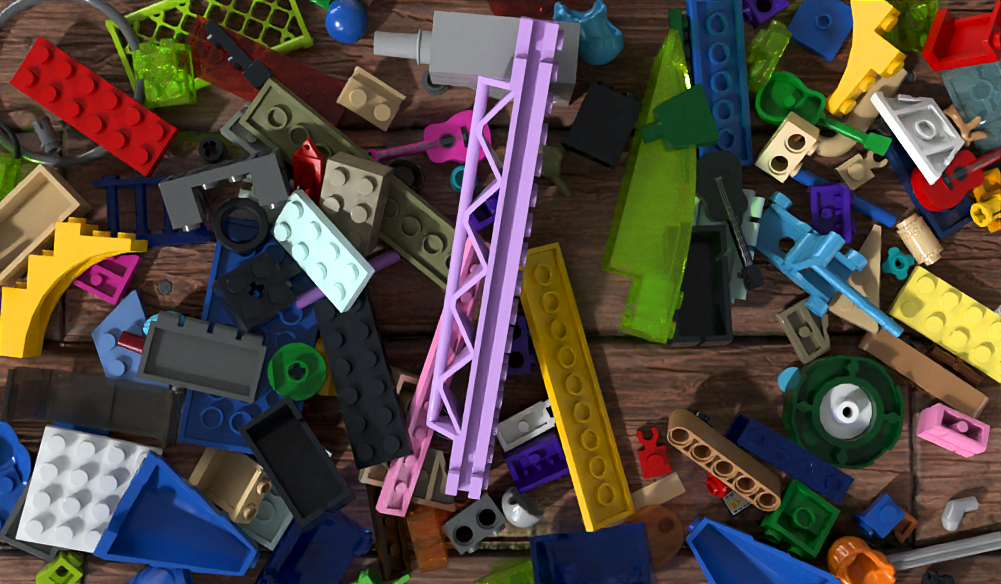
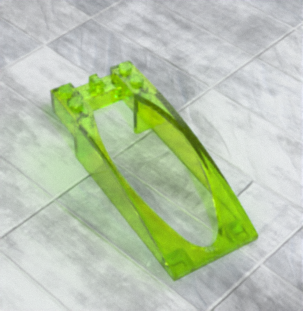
M670 29L653 60L642 103L644 105L639 114L599 269L601 272L631 279L618 334L666 344L667 338L672 339L676 322L672 321L675 309H680L684 292L680 291L687 262L693 226L697 154L696 148L666 152L661 139L645 144L641 136L640 126L655 122L652 111L657 105L691 87L679 31Z

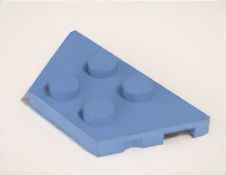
M139 290L131 291L91 334L109 386L170 393L172 385L137 378L136 375L142 355L118 346L119 338L124 330L145 338L147 337L142 328L149 317Z

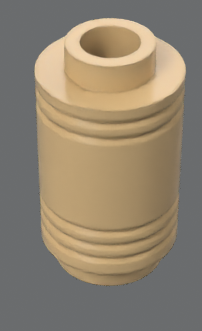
M914 213L896 224L899 229L896 232L918 264L924 262L928 266L942 257L940 252L944 249L922 216L918 217Z

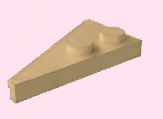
M874 224L859 250V253L867 259L868 264L861 272L854 270L846 282L864 297H868L869 301L877 308H880L882 227ZM837 290L828 304L830 307L828 312L877 336L879 333V323L862 309H858L855 303Z

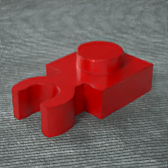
M654 426L650 427L652 436L649 439H644L641 430H636V438L644 446V449L637 450L644 479L672 473L665 445H656L659 434Z

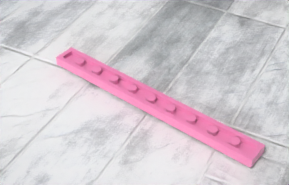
M469 236L465 244L459 286L481 263ZM485 242V244L487 245L488 249L490 250L491 244ZM486 275L457 299V303L470 322L474 316ZM442 314L405 420L414 454L391 461L375 508L380 513L405 517L434 433V429L426 426ZM455 317L447 366L462 351L465 342ZM453 374L445 380L448 387L450 386ZM441 398V405H440L439 415H440V412H441V409H442V406H443V403H444L442 398Z

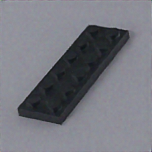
M365 286L350 310L343 313L328 298L312 303L357 470L414 454L369 288Z

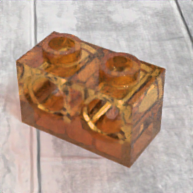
M426 507L408 512L406 520L420 574L448 567L450 558L437 508Z

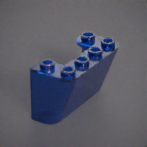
M645 522L615 525L614 527L601 528L594 532H587L585 530L529 537L535 584H658Z

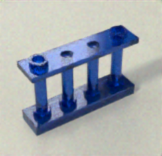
M119 175L102 176L100 181H92L93 187L106 190L108 232H111V238H118V232H121L118 189L134 188L136 230H134L137 240H148L147 248L216 244L217 242L215 233L208 230L207 226H204V222L200 223L201 227L190 230V232H179V228L173 229L164 200L165 228L162 229L161 234H151V230H148L146 187L159 186L158 184L168 176L120 179Z
M741 413L736 414L724 435L725 438L838 504L841 503L854 481V478L757 420L749 419Z

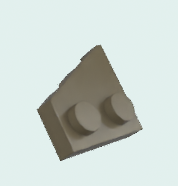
M810 295L775 314L802 364H807L830 350V339L827 334V327L829 325L828 314L819 317L805 306L804 303Z

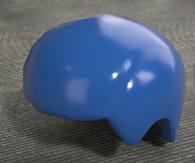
M335 0L329 5L325 18V27L330 37L339 43H356L359 39H362L368 26L367 11L358 0Z

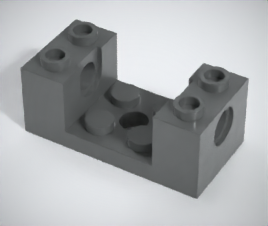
M281 147L169 175L158 185L173 229L182 227L183 231H190L201 227L200 223L205 222V216L211 213L204 190L218 186V183L226 178H229L230 182H236L247 178L246 175L250 174L260 207L268 205L269 209L285 205V201L290 198L293 192V187Z

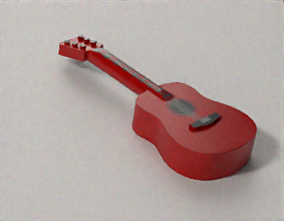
M1001 146L977 159L969 150L957 152L950 164L942 172L940 178L932 185L929 184L916 166L911 174V185L915 196L927 210L932 212H939L954 207L969 190L979 187L984 182L982 168L1001 159Z

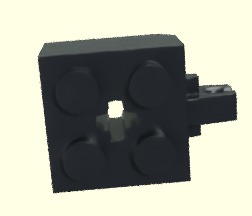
M265 251L217 278L211 288L242 336L285 312L296 303L297 298L290 289L293 286L290 280L300 275L302 270L296 261L282 269L279 264L275 265ZM252 289L253 291H258L260 295L258 297L256 295L250 296L249 292Z

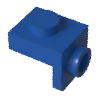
M881 493L863 513L856 512L853 518L858 523L857 528L869 538H884L906 514L887 493Z

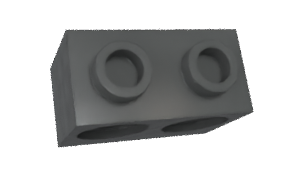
M487 489L480 494V500L473 499L444 520L441 528L461 555L466 551L470 554L482 546L483 542L481 540L491 534L494 537L506 527L504 523L507 522V519L503 514L502 508ZM484 509H491L496 516L494 520L485 522L480 518L479 514ZM461 526H468L473 534L469 538L464 539L458 536L457 529Z

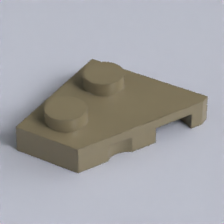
M428 447L410 502L455 512L456 503L454 495L445 494L448 468L443 449Z

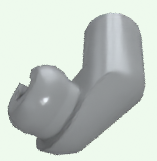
M975 496L951 500L946 504L941 518L942 525L946 530H957L964 512L978 509V502Z

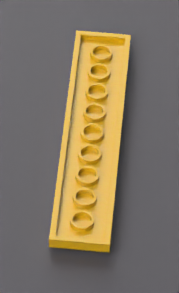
M559 242L528 249L525 267L519 266L518 270L523 271L520 299L586 531L594 532L636 512Z

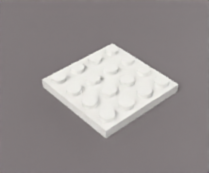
M47 424L15 539L93 553L144 457H147L146 455L149 450L162 455L163 448Z

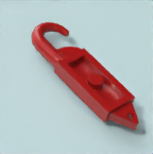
M308 137L300 150L293 154L294 190L302 189L319 206L325 176V155L320 154L312 138Z

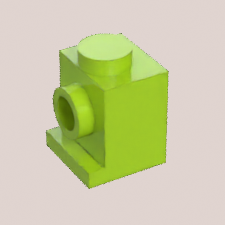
M61 550L52 562L37 573L36 584H75L83 575L82 559L72 551L66 554ZM60 566H64L67 571L59 573L57 569Z

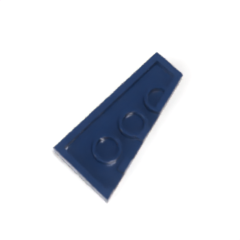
M891 137L892 142L885 156L920 216L923 217V220H925V223H927V226H929L937 240H942L973 221L970 213L973 203L967 198L969 196L967 193L957 205L939 212L929 211L919 202L911 185V174L917 165L897 137Z

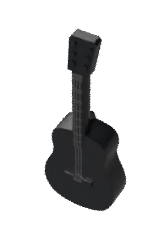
M727 151L709 153L691 164L687 171V183L693 194L702 202L708 220L711 222H727L743 266L741 272L745 289L752 290L763 286L764 281L757 264H754L737 218L738 215L745 212L748 208V200L742 190L743 171L741 162L734 154Z

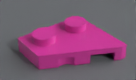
M139 255L108 257L89 267L74 279L72 284L113 305H119L143 257Z

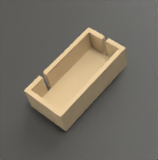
M40 163L0 202V285L12 286L28 270L29 255H41L42 250H49L54 245L56 222L68 223V217L82 218L92 209L83 197L53 167Z

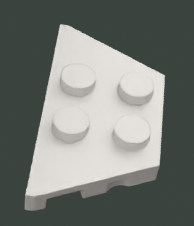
M875 92L870 98L871 102L929 184H934L965 143L933 98H914L904 94H899L896 98L884 97L883 92Z

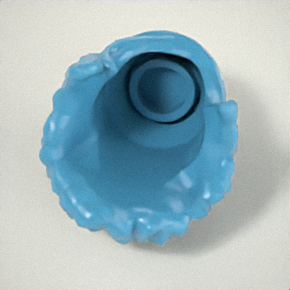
M596 0L593 7L586 12H579L575 9L570 10L561 2L555 3L553 21L581 23L578 54L583 61L590 65H603L615 59L624 47L623 33L608 20L606 16L607 7L603 0Z

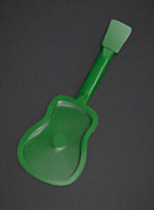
M773 72L761 84L756 96L755 112L758 118L767 124L780 126L792 111L812 125L816 126L819 124L863 144V148L880 156L885 155L892 142V139L871 132L867 134L823 113L826 104L825 96L818 91L807 88L797 76L790 72Z

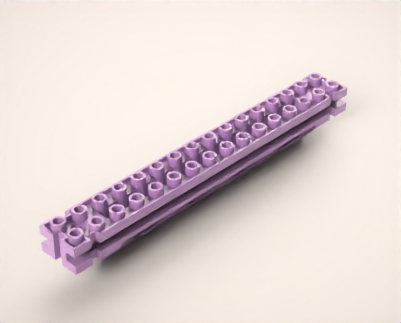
M522 16L520 18L511 78L478 76L426 426L453 440L445 494L456 496L457 490L469 492L468 498L480 500L481 489L487 490L495 437L505 384L503 381H506L509 354L504 353H510L514 327H510L509 324L515 325L519 299H514V295L520 296L523 280V271L518 270L519 266L525 267L528 251V242H523V238H530L533 213H528V208L535 207L538 184L533 183L534 176L540 177L543 154L538 153L539 145H546L548 124L543 123L544 114L551 115L554 93L548 92L549 83H556L559 62L553 61L555 50H562L565 31L559 29V22ZM490 85L509 90L485 115ZM514 97L504 165H502L483 133L484 125ZM480 146H482L496 178L472 202ZM500 188L489 250L470 220V214ZM468 233L481 263L459 286ZM486 275L476 331L457 303V299ZM455 317L466 346L447 366ZM472 360L465 408H463L445 383V380ZM441 398L449 415L439 416Z

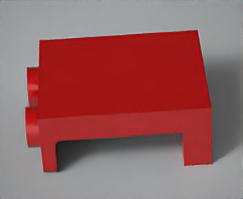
M996 0L993 12L959 19H955L948 8L937 10L921 53L933 71L1000 61L1001 0Z

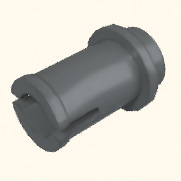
M47 116L40 117V124L37 119L34 120L31 124L41 141V150L45 151L47 155L60 152L63 149V140L58 138L50 118Z

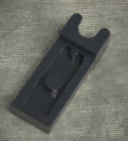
M212 18L203 26L209 32L206 38L218 50L223 47L230 54L227 60L238 71L242 68L245 69L242 75L255 89L260 91L269 77H276L259 59L253 61Z

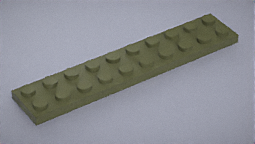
M274 76L268 78L239 120L241 125L271 149L281 147L284 160L292 166L293 154L300 150L308 137L312 138L320 154L325 155V170L327 160L338 152L379 163ZM392 174L379 237L446 291L456 225Z

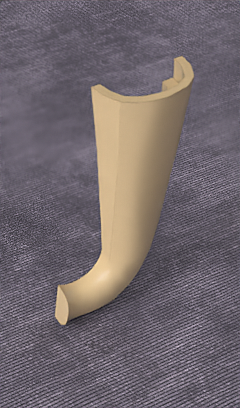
M902 68L896 75L890 76L888 79L877 74L874 85L867 92H862L855 100L857 102L855 107L845 116L843 123L866 133L880 116L870 98L877 91L883 92L884 97L893 98L908 76L907 71ZM839 133L832 137H825L819 134L817 140L820 143L814 152L825 157H836L848 152L858 142Z

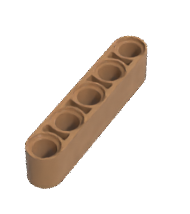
M880 326L877 336L867 331L857 346L859 351L936 402L976 420L990 400L986 395Z
M677 409L670 414L667 439L674 447L757 508L763 511H774L779 508L781 504V481L774 473L692 412L686 409Z

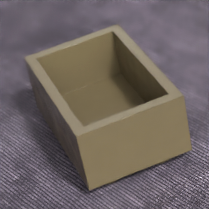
M338 152L327 160L318 207L363 257H366L377 247L394 168L347 153Z

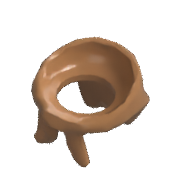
M955 102L942 111L965 143L962 147H969L970 142L987 138L983 131L970 132L982 120L981 116L974 114V102Z

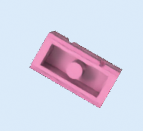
M938 403L931 408L928 407L922 410L916 434L923 439L950 451H955L957 454L967 458L985 451L990 425Z

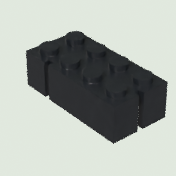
M726 225L668 226L662 233L668 347L695 346L700 343V346H722L729 344L733 341L728 256L721 257L727 251Z
M290 396L285 397L238 428L300 528L305 532H309L328 519L327 511L331 510L335 514L357 499Z

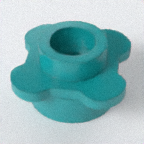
M897 247L890 248L888 255L881 264V269L884 273L895 275L898 280H904L908 276L909 266L914 264V257L911 254L906 255L900 252ZM896 261L900 262L899 266H896Z

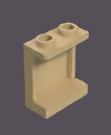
M211 447L206 448L188 480L192 485H196L208 499L231 515V521L249 524L255 518L261 501L273 485L258 460L248 453Z

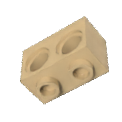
M791 111L760 151L755 165L782 183L789 175L794 177L803 164L800 162L806 154L811 156L818 147L820 141L817 139L820 129ZM800 134L805 140L797 142L792 139L791 135ZM783 156L788 162L780 163L774 157Z

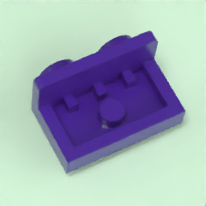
M844 182L809 185L812 229L818 232L820 236L828 235L833 231L839 234L846 243H851V234H855L856 231L854 217H850V207H854L855 204L853 190H849V187Z
M554 430L502 453L520 494L532 491L538 486L553 479H559L564 474L570 472L566 457Z

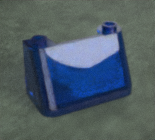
M331 510L327 511L329 518L309 532L301 529L295 518H293L254 584H338L355 556L359 557L361 554L366 555L373 544L372 532L340 510L335 514Z

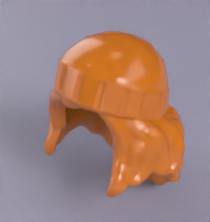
M841 537L831 544L826 553L829 571L843 584H894L897 579L894 576L896 573L894 564L889 562L882 552L872 550L859 537Z

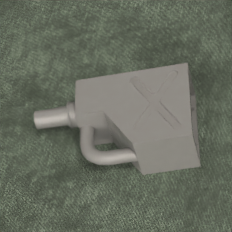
M434 11L432 31L419 29L418 34L375 31L374 55L416 59L418 65L429 64L432 84L463 86L476 90L478 76L511 78L520 18ZM554 21L559 22V29L565 32L562 50H555L553 61L559 62L556 83H549L548 92L554 93L552 105L568 107L576 83L581 23ZM490 85L488 96L501 100L509 90Z

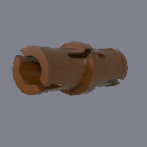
M932 344L924 354L974 388L978 387L983 379V375L965 365L962 358L959 356L953 357L938 347L937 344Z

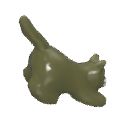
M546 142L545 146L540 145L538 153L543 154L541 174L550 178L564 196L569 198L571 195L569 187L560 178L566 151L560 143Z

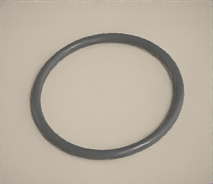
M16 0L0 12V30L11 18L24 9L37 3L51 0ZM71 0L87 4L104 13L124 34L135 62L136 85L133 98L144 105L148 81L147 64L142 45L132 26L117 9L104 0ZM0 127V144L14 154L12 139ZM98 145L81 154L53 157L41 155L20 146L21 159L36 165L41 163L53 168L76 167L95 161L109 153L108 150Z

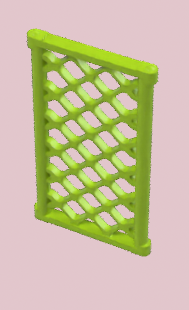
M162 0L124 16L129 24L133 25L132 28L136 35L149 41V46L144 54L146 64L152 63L160 67L154 81H147V83L152 85L151 96L145 98L144 106L154 111L156 106L245 71L244 68L238 71L230 62L229 65L219 69L211 63L213 55L218 49L211 42L202 39L201 34L204 29L203 26L209 21V15L214 6L227 10L224 21L219 25L225 31L237 35L236 43L238 45L242 39H247L256 44L255 54L250 56L253 61L259 59L265 63L304 47V49L314 46V39L305 25L296 0H289L292 7L290 11L278 6L280 0H275L273 3L264 0H253L248 13H242L234 9L237 0H232L229 6L220 4L216 0H205L209 2V6L204 16L191 13V1L193 0ZM258 3L271 7L266 21H261L252 16ZM177 8L183 12L182 19L177 27L165 23L166 11ZM277 10L289 14V19L283 29L270 24L274 12ZM233 13L245 17L242 29L238 32L227 28L228 20ZM189 16L201 20L196 34L183 31V26ZM151 18L157 23L152 37L139 34L141 21ZM294 18L297 19L303 34L296 38L288 31ZM111 19L105 20L106 27L112 36L135 92L136 73L128 57L133 55L129 44L124 47L118 32L120 30L119 27ZM250 21L263 25V30L258 39L245 35V30ZM162 27L175 30V35L169 45L157 41ZM270 28L282 33L280 38L281 44L271 48L263 43L265 33ZM181 34L193 38V43L187 53L175 48ZM198 42H204L212 47L206 60L193 56ZM154 45L167 48V54L162 63H157L149 58ZM173 52L186 57L182 69L179 71L167 66ZM191 60L204 64L202 76L192 79L186 75L185 71ZM169 70L178 75L177 86L166 90V88L160 85V80L164 71Z

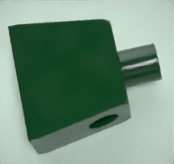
M701 83L657 105L652 111L655 122L640 126L644 143L648 144L661 139L666 152L710 146L720 140Z

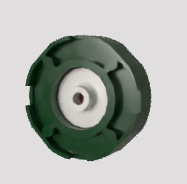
M832 353L820 355L807 364H803L788 381L783 402V425L790 440L797 449L823 465L854 470L871 466L887 450L891 451L902 433L905 402L899 385L895 384L891 376L886 372L887 369L869 358Z

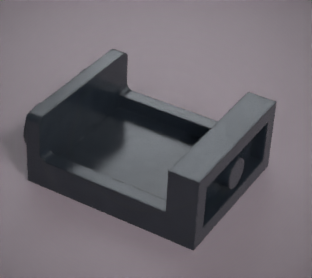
M591 82L563 147L614 170L644 104L639 103V98L632 94L623 93L621 95L612 91L613 87L605 82Z

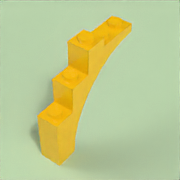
M850 0L854 22L852 48L847 68L838 88L825 105V108L830 113L840 118L853 110L857 103L855 100L862 92H867L874 85L877 74L888 79L890 76L896 75L904 66L903 61L907 56L882 37L884 32H889L896 25L897 17L901 13L885 0Z
M68 217V223L56 222L54 250H42L41 255H29L27 282H15V287H2L0 355L19 358L41 356L44 334L51 313L61 295L74 279L92 265L108 257L127 252H147L148 240H137L135 233L118 232V238H111V232L98 231V225L86 224L87 218Z

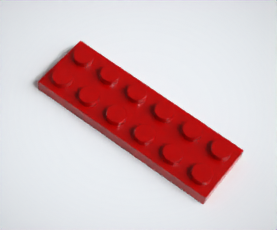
M41 36L38 37L10 82L15 88L149 178L181 131Z

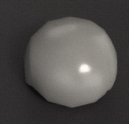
M516 486L508 488L502 496L501 506L503 514L516 527H531L540 521L545 514V509H537L538 499L536 497H528L526 492L520 494Z

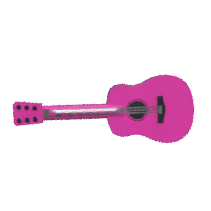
M473 110L459 112L444 123L427 126L424 130V141L381 151L369 150L365 152L378 162L427 152L430 161L435 165H444L449 162L465 164ZM486 123L483 133L491 145L490 130ZM480 146L478 163L487 158L482 146Z

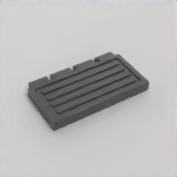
M161 310L157 321L151 320L136 375L137 378L254 403L268 348L267 346H262L265 334L251 331L242 336V340H236L238 328L215 323L213 334L208 333L209 321L186 317L184 326L179 327L181 315Z

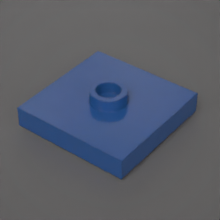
M802 0L782 35L830 63L853 27L852 8L840 0Z

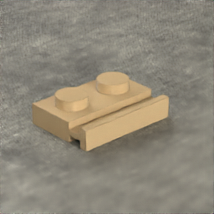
M356 67L336 103L386 132L399 110L402 100L406 96L362 68Z

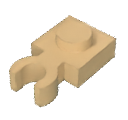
M868 150L864 155V159L858 153L833 169L839 180L849 187V190H855L874 177L870 169L883 167L887 164L888 160L883 159L876 162L873 159L874 152Z

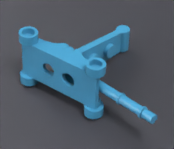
M775 191L768 199L771 205L756 222L760 224L756 246H748L749 251L757 252L809 293L810 297L804 304L817 316L823 317L830 309L827 305L828 301L839 290L855 303L858 309H862L882 326L881 328L886 329L896 338L899 337L904 329L894 322L892 317H888L871 303L868 297H864L846 282L854 270L861 272L868 264L867 259L854 249H849L845 255L840 253L839 250L846 242L839 234L831 231L828 235L820 236L808 224L788 213L787 211L793 203L784 194ZM783 238H790L795 243L788 253H784L779 249V241ZM811 267L813 270L807 271L805 268Z

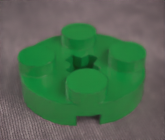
M305 343L284 345L274 354L268 365L270 385L279 395L284 398L290 396L294 401L312 397L321 389L326 379L327 370L323 357L315 348ZM299 363L301 368L306 369V374L301 375V380H295V376L289 375V370L294 369V364Z

